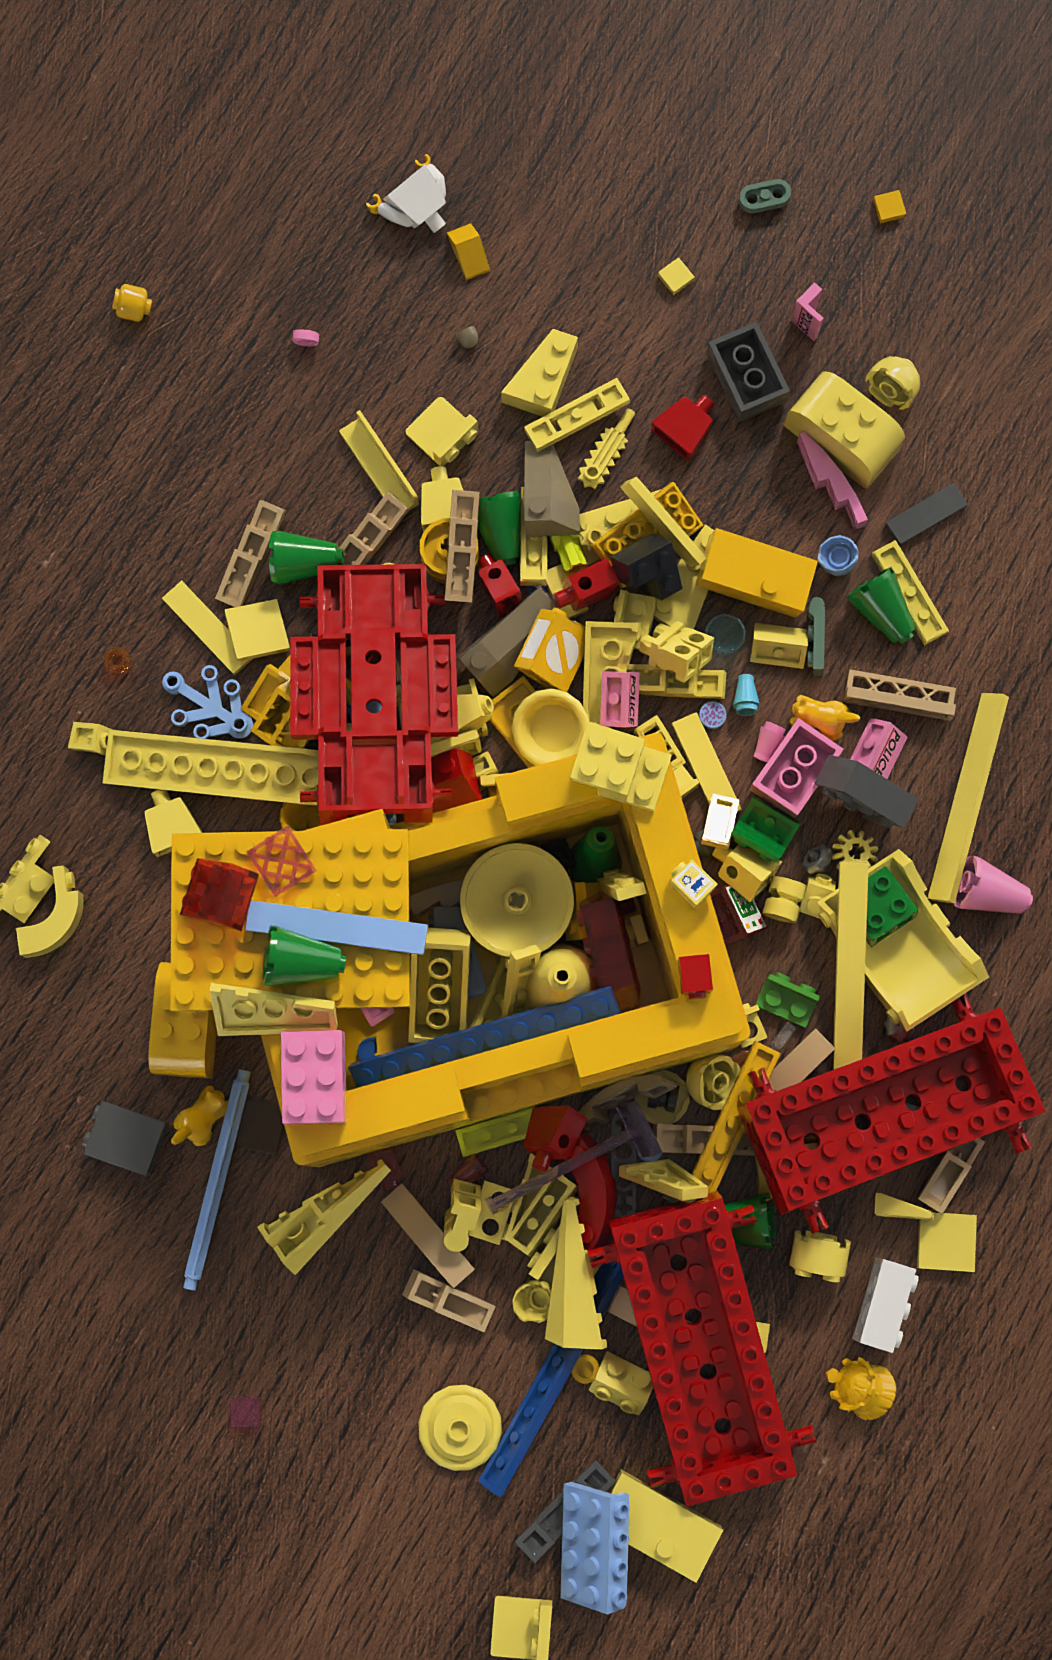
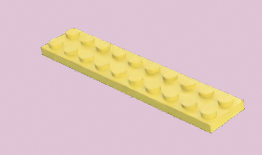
M109 730L103 783L318 806L317 802L300 803V791H317L319 784L318 750Z

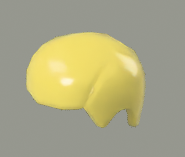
M536 1279L529 1280L516 1290L512 1299L513 1311L523 1322L534 1321L541 1323L548 1319L552 1287L546 1281Z

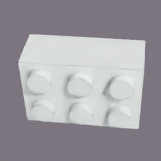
M875 1257L853 1340L893 1353L894 1348H899L903 1337V1332L899 1331L902 1319L907 1320L911 1304L907 1303L910 1292H915L918 1283V1276L915 1275L916 1269Z

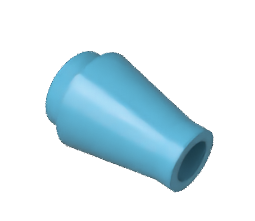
M750 674L739 675L733 708L736 709V714L740 716L755 715L758 712L757 708L760 707L754 684V676Z

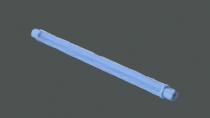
M239 1069L236 1080L234 1079L184 1274L186 1279L183 1288L195 1291L197 1282L201 1279L250 1086L248 1081L251 1072Z

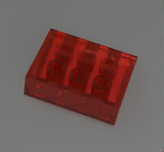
M600 891L581 901L580 910H576L577 920L580 927L585 926L587 937L583 938L586 954H592L594 965H590V972L593 982L598 981L600 989L611 986L620 1013H625L641 1008L642 990L630 941L625 929L626 925L620 901Z

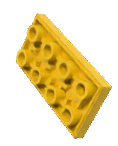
M674 482L669 483L654 495L688 537L703 526ZM637 508L594 541L591 546L601 560L608 558L611 564L610 556L652 533L662 538L664 537ZM620 582L618 583V585L620 586V588H625V587H626V585H624V584H622V583H620Z

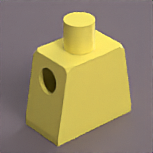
M444 466L432 468V482L422 484L421 523L423 532L431 523L442 518H450L452 490H463L459 478L448 479L447 470Z
M161 789L151 793L155 807L145 811V818L151 849L155 856L160 857L172 852V833H203L187 805L180 797L171 800L167 790Z
M740 845L734 850L730 847L728 850L715 848L712 856L723 862L718 872L719 877L750 902L771 883L772 877L775 876L782 863L780 860L779 862H768L758 855V851L751 847L745 848Z

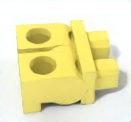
M678 621L670 627L660 623L655 627L653 637L646 634L641 638L639 651L649 656V665L653 667L658 666L663 670H672L676 672L675 679L685 683L697 670H700L711 660L714 637L691 628H683L684 624Z

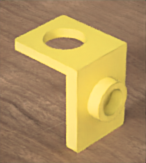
M749 1003L743 1005L747 1021L756 1025L757 1034L754 1038H748L741 1043L742 1048L752 1045L754 1041L759 1042L767 1038L757 1014L759 1011L758 1005L750 1007Z

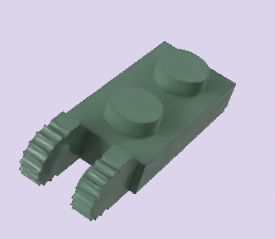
M814 597L809 601V619L814 625H808V641H814L813 651H808V667H813V676L824 675L825 601Z

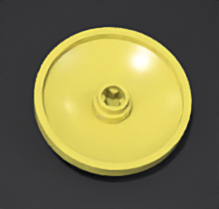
M520 843L502 845L483 854L467 872L460 893L461 914L467 929L474 939L483 947L496 954L510 957V952L525 949L535 944L543 952L562 937L570 924L574 910L572 883L559 861L543 849Z

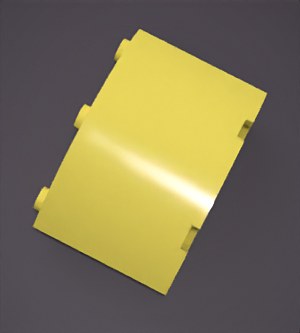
M898 849L868 869V877L881 868L887 867L918 908V913L915 919L873 947H870L866 941L865 982L888 1010L886 1014L895 1026L900 1024L907 1032L988 979L989 975L981 958L961 936L955 938L948 929L950 922L938 905H932L926 897L924 891L927 888L917 872L913 861ZM838 889L817 902L822 911L819 914L821 921L827 928L830 927L836 938Z

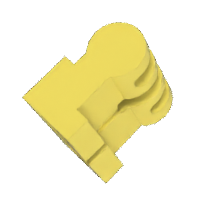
M457 1179L453 1181L451 1187V1207L444 1216V1244L450 1251H463L468 1246L469 1230L475 1231L481 1213L480 1185Z

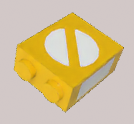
M553 608L552 610L540 609L514 667L546 689L567 692L585 655V626L577 621L569 620L567 618L568 614L558 608Z

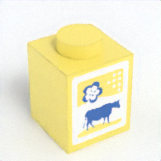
M693 860L687 865L682 861L670 873L674 877L670 881V885L694 909L718 885Z

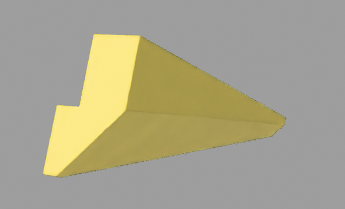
M382 1159L377 1161L378 1166L365 1173L359 1171L354 1174V1179L343 1185L338 1182L303 1201V1206L291 1213L284 1211L279 1214L280 1219L269 1225L262 1223L257 1227L282 1263L294 1275L302 1269L391 1171Z
M569 1197L563 1201L545 1339L563 1348L604 1349L607 1348L606 1339H601L599 1329L602 1316L601 1313H596L593 1295L597 1294L590 1263L591 1260L587 1250H584L581 1234L585 1232L584 1224H579L576 1206L580 1203L579 1199Z

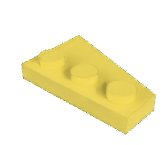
M670 1159L619 1166L620 1177L679 1199L682 1202L692 1203L698 1198L708 1197V1186Z

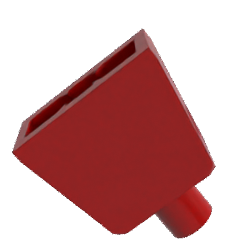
M702 395L695 404L687 397H682L653 420L651 431L686 461L690 462L712 427L713 419L707 413L714 407V403L706 395Z
M485 555L477 562L480 567L478 574L482 588L499 620H501L522 602V596L503 560L495 562L491 555Z
M605 558L569 576L563 586V590L554 593L553 598L558 608L570 604L574 611H578L611 598L619 583V579L608 558Z
M570 1106L533 1107L524 1140L525 1149L535 1155L532 1167L538 1171L547 1172L552 1160L567 1159L587 1122V1118Z

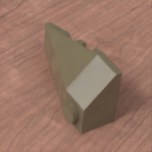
M525 441L524 517L527 537L580 535L579 506L553 444L537 452L531 441Z
M538 587L458 656L492 697L510 684L519 672L514 667V664L540 609L552 610L557 608L541 587Z

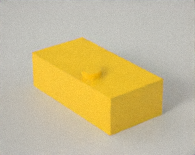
M718 528L709 535L704 552L706 559L701 563L695 586L794 618L804 612L818 561Z

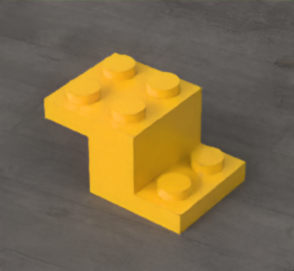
M272 664L266 665L241 707V710L256 720L250 731L271 746L305 749L310 740H291L290 677Z

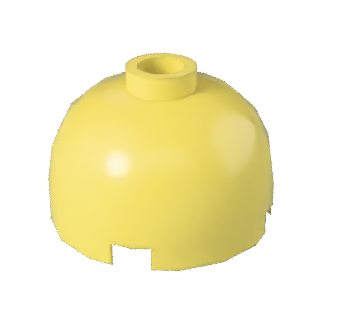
M891 356L884 358L872 367L865 378L866 382L869 380L871 384L868 388L870 393L878 401L888 407H892L893 404L899 405L900 410L906 409L911 405L920 389V376L914 364L905 358Z
M720 1053L694 1060L686 1075L687 1090L698 1104L712 1110H722L740 1072V1066L738 1063L733 1062L731 1057Z

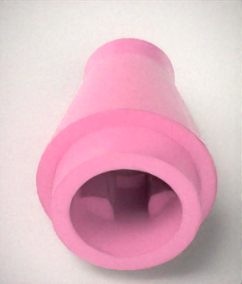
M766 721L764 727L761 726L753 757L767 763L785 738L783 735L786 729Z

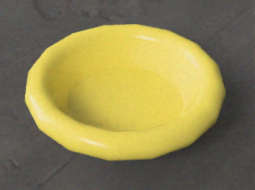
M555 689L536 691L526 697L514 713L512 723L514 744L522 757L534 766L577 755L587 723L589 722L588 714L582 704L567 692Z
M468 1385L448 1386L434 1393L423 1406L418 1421L419 1440L426 1454L439 1466L453 1471L472 1470L487 1462L497 1449L502 1435L501 1415L494 1401L482 1390Z

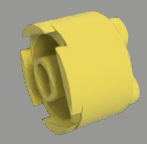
M796 1230L789 1265L793 1267L796 1275L811 1277L812 1273L823 1275V1280L840 1282V1277H844L846 1274L851 1241L844 1239L842 1244L837 1242V1236L820 1232L812 1234L811 1231H806L805 1236H801L800 1230Z

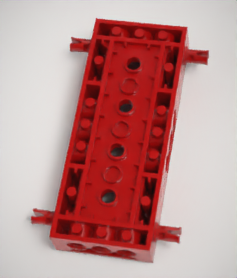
M967 993L952 1002L959 1018L957 1024L779 1091H773L765 1072V1067L758 1070L759 1078L755 1071L748 1073L757 1097L755 1100L745 1103L737 1110L779 1215L798 1208L803 1210L813 1234L819 1231L818 1224L822 1230L829 1228L819 1205L821 1199L1002 1129L1007 1131L1015 1154L1033 1148L1022 1124H1024L1025 1120L1046 1111L1001 1007L981 1015H975ZM957 1077H963L967 1080L968 1089L966 1092L957 1089L955 1085ZM907 1096H913L918 1100L919 1106L916 1111H911L906 1107L905 1100ZM857 1115H863L867 1118L868 1128L866 1130H860L856 1127L855 1118ZM807 1134L816 1137L818 1141L816 1149L811 1150L804 1145V1137Z
M718 1191L710 1192L708 1197L698 1198L692 1203L678 1201L609 1220L613 1237L612 1244L587 1250L589 1257L600 1256L590 1261L592 1268L613 1261L620 1263L673 1458L670 1465L647 1470L648 1477L654 1478L650 1480L651 1489L676 1481L677 1484H680L686 1507L798 1476L791 1453L793 1452L792 1449L817 1443L814 1435H809L814 1433L811 1424L788 1432L784 1427L733 1239V1228L757 1223L755 1216H746L754 1212V1208L752 1205L728 1212L725 1209L723 1198ZM682 1254L686 1257V1263L682 1268L676 1269L670 1265L673 1255ZM697 1309L700 1311L701 1317L696 1323H689L685 1320V1314L688 1310ZM707 1363L715 1366V1373L709 1378L700 1375L701 1367ZM721 1418L729 1420V1429L726 1432L716 1431L715 1423Z

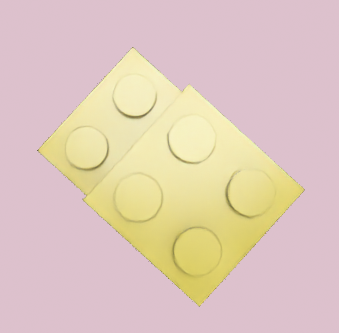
M588 722L570 780L598 788V795L654 812L672 755L645 747V739Z

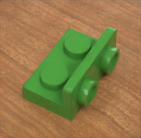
M775 972V975L769 974L755 1005H758L760 1009L805 1029L820 998L819 995L815 994L816 989L803 983L800 984V987L790 983L791 978Z

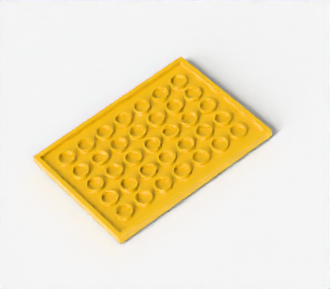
M408 829L172 833L170 1011H213L209 991L211 983L335 1001L336 1009L410 1007V953L323 942L340 948L341 955H346L344 973H339L337 979L266 986L262 984L264 980L262 979L265 947L270 943V939L267 938L265 933L245 930L250 900L409 922Z

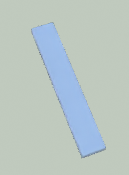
M250 900L245 929L250 932L268 934L269 926L275 925L318 941L424 955L428 925Z

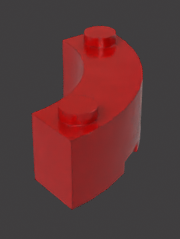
M580 1134L570 1156L563 1160L572 1170L579 1188L580 1207L578 1221L579 1224H584L585 1232L581 1234L584 1250H592L605 1246L611 1235L608 1221L614 1219L615 1205L618 1202L617 1187L607 1163L609 1161L602 1149L588 1134Z

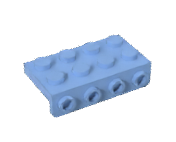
M574 1482L564 1484L560 1598L604 1614H610L625 1608L627 1603L629 1494L624 1492L611 1494Z

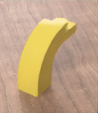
M65 866L52 867L56 903L50 916L39 924L16 928L20 956L29 958L49 953L63 945L76 930L82 916L84 899L81 892L78 890L72 891L71 888H75L74 875Z

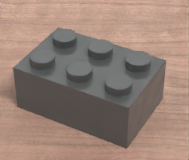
M757 321L708 342L706 354L738 422L787 402L790 390Z
M833 755L828 756L814 783L823 789L822 794L833 800L838 798L843 801L842 806L855 813L858 810L863 813L861 818L875 825L879 823L889 829L893 825L904 828L918 801V798L859 761Z

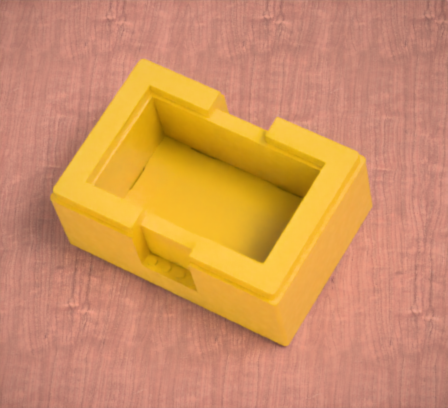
M653 733L640 737L645 739V747L668 754L664 738L661 734ZM577 755L494 777L497 796L432 813L431 823L400 822L389 825L383 809L304 830L408 829L409 896L435 886L464 880L467 872L476 860L496 847L520 843L540 848L543 844L567 841L571 849L589 830L596 826H604L614 834L622 858L621 871L644 882L646 894L621 901L616 900L617 921L622 922L630 917L641 915L649 941L645 944L626 949L628 959L602 973L603 988L612 987L630 975L633 977L634 986L615 997L620 1014L356 1088L348 1067L351 1063L360 1061L358 1057L360 1043L366 1038H376V1032L409 1030L410 1007L393 1008L394 1014L372 1027L360 1008L336 1009L337 1030L345 1032L347 1123L284 1124L293 1160L296 1164L323 1167L609 1086L627 1078L644 1076L687 1064L710 1055L729 1052L748 1039L750 1036L749 1024L710 894L694 909L670 885V881L674 878L670 873L682 861L687 865L693 860L702 868L671 761L669 762L654 812L598 795V788L570 780ZM569 869L565 870L571 880V883H576L570 876ZM433 909L419 918H416L412 910H409V922L427 924L429 927L428 915H434ZM565 933L556 942L570 943L585 949L580 940L566 941ZM474 940V948L487 988L500 955L486 949ZM599 950L600 955L605 957V953ZM410 953V981H411V953ZM709 954L713 991L706 993L707 998L689 1000L688 995H681L678 958ZM557 975L559 981L567 980V978ZM483 995L468 999L467 1029L470 1028ZM281 1034L261 1035L282 1114Z

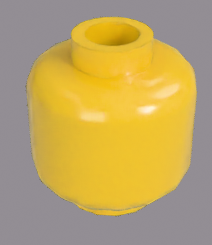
M123 284L120 289L116 288L112 309L116 310V315L119 318L140 322L144 314L149 315L152 300L147 299L146 289Z

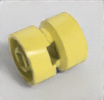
M773 876L768 890L771 897L766 899L762 914L778 921L796 924L800 912V907L797 904L803 901L807 886L792 879Z

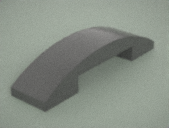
M595 1460L572 1482L606 1492L616 1480ZM564 1490L515 1540V1543L534 1563L562 1535Z

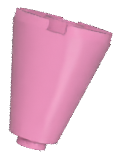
M969 856L966 859L956 901L953 905L960 909L1021 914L1031 907L1033 895L1030 888L980 857Z

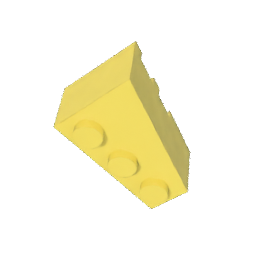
M552 329L501 392L502 403L542 417L555 411L578 349V337Z
M531 1153L505 1240L526 1255L533 1257L543 1244V1240L550 1229L554 1228L562 1216L564 1199L575 1197L579 1188L550 1166L547 1172L534 1169L532 1163L535 1156Z

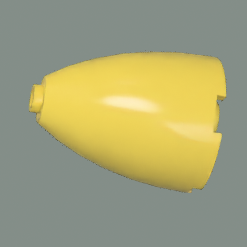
M555 943L547 950L541 952L539 965L529 975L526 984V998L531 1009L563 1003L582 994L602 989L604 986L603 976L598 973L596 965L598 963L594 957L585 949L570 943ZM557 975L567 978V980L559 981Z

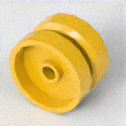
M442 518L431 523L424 530L420 540V555L422 564H426V573L435 581L446 584L450 518ZM476 538L475 571H476V568H477V566H478L477 562H478V560H479V547H478V539H477V538Z

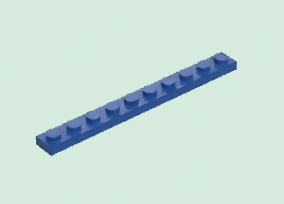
M608 986L582 994L563 1003L541 1006L351 1063L348 1068L356 1088L618 1015L620 1014V1009L612 987Z
M617 1261L601 1265L594 1275L597 1294L593 1295L596 1313H601V1316L604 1314L624 1278L620 1263H617ZM554 1344L500 1440L497 1449L478 1480L480 1484L493 1494L502 1497L584 1349L563 1348L557 1344Z

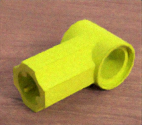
M579 535L549 536L554 551L558 552L566 576L573 575L588 567L580 546Z

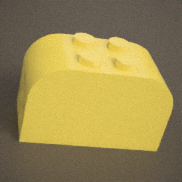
M827 371L822 372L789 410L784 426L797 437H799L800 433L806 432L825 450L842 472L865 490L869 488L899 452L905 439L904 431L889 414L845 380Z

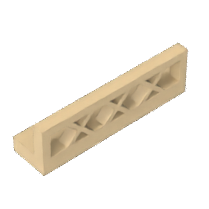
M849 669L843 702L950 721L955 714L956 705L954 704L956 688ZM853 678L864 679L870 688L852 687ZM883 683H889L897 693L878 691L877 687ZM910 687L917 688L923 698L905 696L903 692ZM936 692L948 694L947 703L932 701L930 697Z

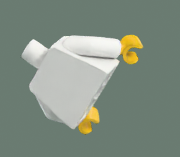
M425 154V163L421 164L415 160L417 171L383 198L385 202H382L378 194H374L373 198L377 204L370 205L366 203L372 214H380L389 221L405 227L412 226L416 228L425 221L433 233H435L446 224L437 212L446 203L444 176L431 164L429 155Z

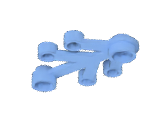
M207 665L201 672L203 679L207 683L210 699L185 684L184 678L178 672H169L163 677L162 685L169 694L177 695L180 693L202 707V709L188 712L181 709L175 710L171 715V720L177 727H184L190 722L218 717L225 723L210 727L205 724H198L193 730L194 736L200 739H209L210 737L229 733L234 738L243 739L251 734L250 730L254 725L253 720L247 713L241 710L242 705L239 695L241 686L236 680L230 679L224 684V691L230 697L232 711L230 713L222 707L217 682L219 673L214 666ZM213 670L215 675L212 678H206L207 671ZM171 678L177 679L175 686L168 685ZM235 684L237 689L235 692H228V686ZM183 714L185 716L184 720L180 723L176 722V716ZM239 720L244 721V726L241 729L235 728V723ZM202 728L206 729V735L199 737L198 731Z

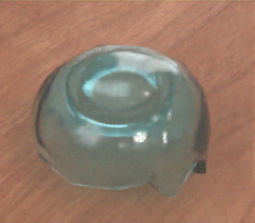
M720 614L709 621L705 628V634L714 637V652L729 655L738 651L745 643L746 630L739 618L729 614Z

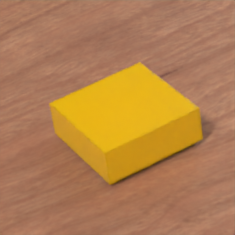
M899 190L874 196L873 202L880 224L905 218L907 213Z

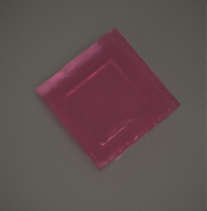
M260 1396L230 1398L231 1428L261 1425Z

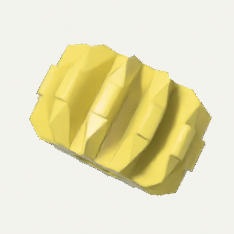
M849 830L847 838L840 835L838 837L840 844H833L832 849L839 853L832 855L831 858L834 861L841 860V862L876 863L878 858L872 855V853L877 852L878 847H869V844L874 839L870 836L866 841L863 840L864 831H860L857 838H855L853 830ZM853 847L856 848L855 851L859 850L861 853L857 859H853L854 855L852 857L849 855Z

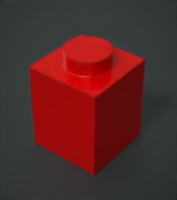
M709 954L678 958L681 995H688L689 1000L707 998L706 993L713 991Z

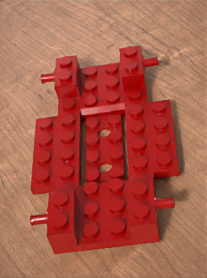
M426 564L318 566V591L316 597L300 596V608L316 607L318 612V637H290L291 740H318L319 784L317 791H300V803L317 802L320 825L347 819L348 815H361L383 809L385 814H404V823H431L432 808L435 800H451V788L434 789L431 773V737H458L455 634L428 635L427 613L429 606H446L445 594L429 595L426 584ZM395 638H401L402 730H397ZM346 639H351L352 731H347ZM374 652L381 656V660L377 664H370L366 661V656ZM376 701L382 705V709L378 713H370L366 709L367 704Z

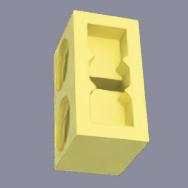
M484 1180L481 1190V1213L475 1231L469 1230V1235L500 1245L501 1240H505L507 1234L509 1214L513 1213L514 1207L517 1204L518 1197L515 1196L517 1191ZM503 1192L507 1196V1204L503 1208H496L492 1205L491 1197L494 1193ZM494 1219L497 1221L499 1229L496 1234L487 1235L483 1231L485 1220Z

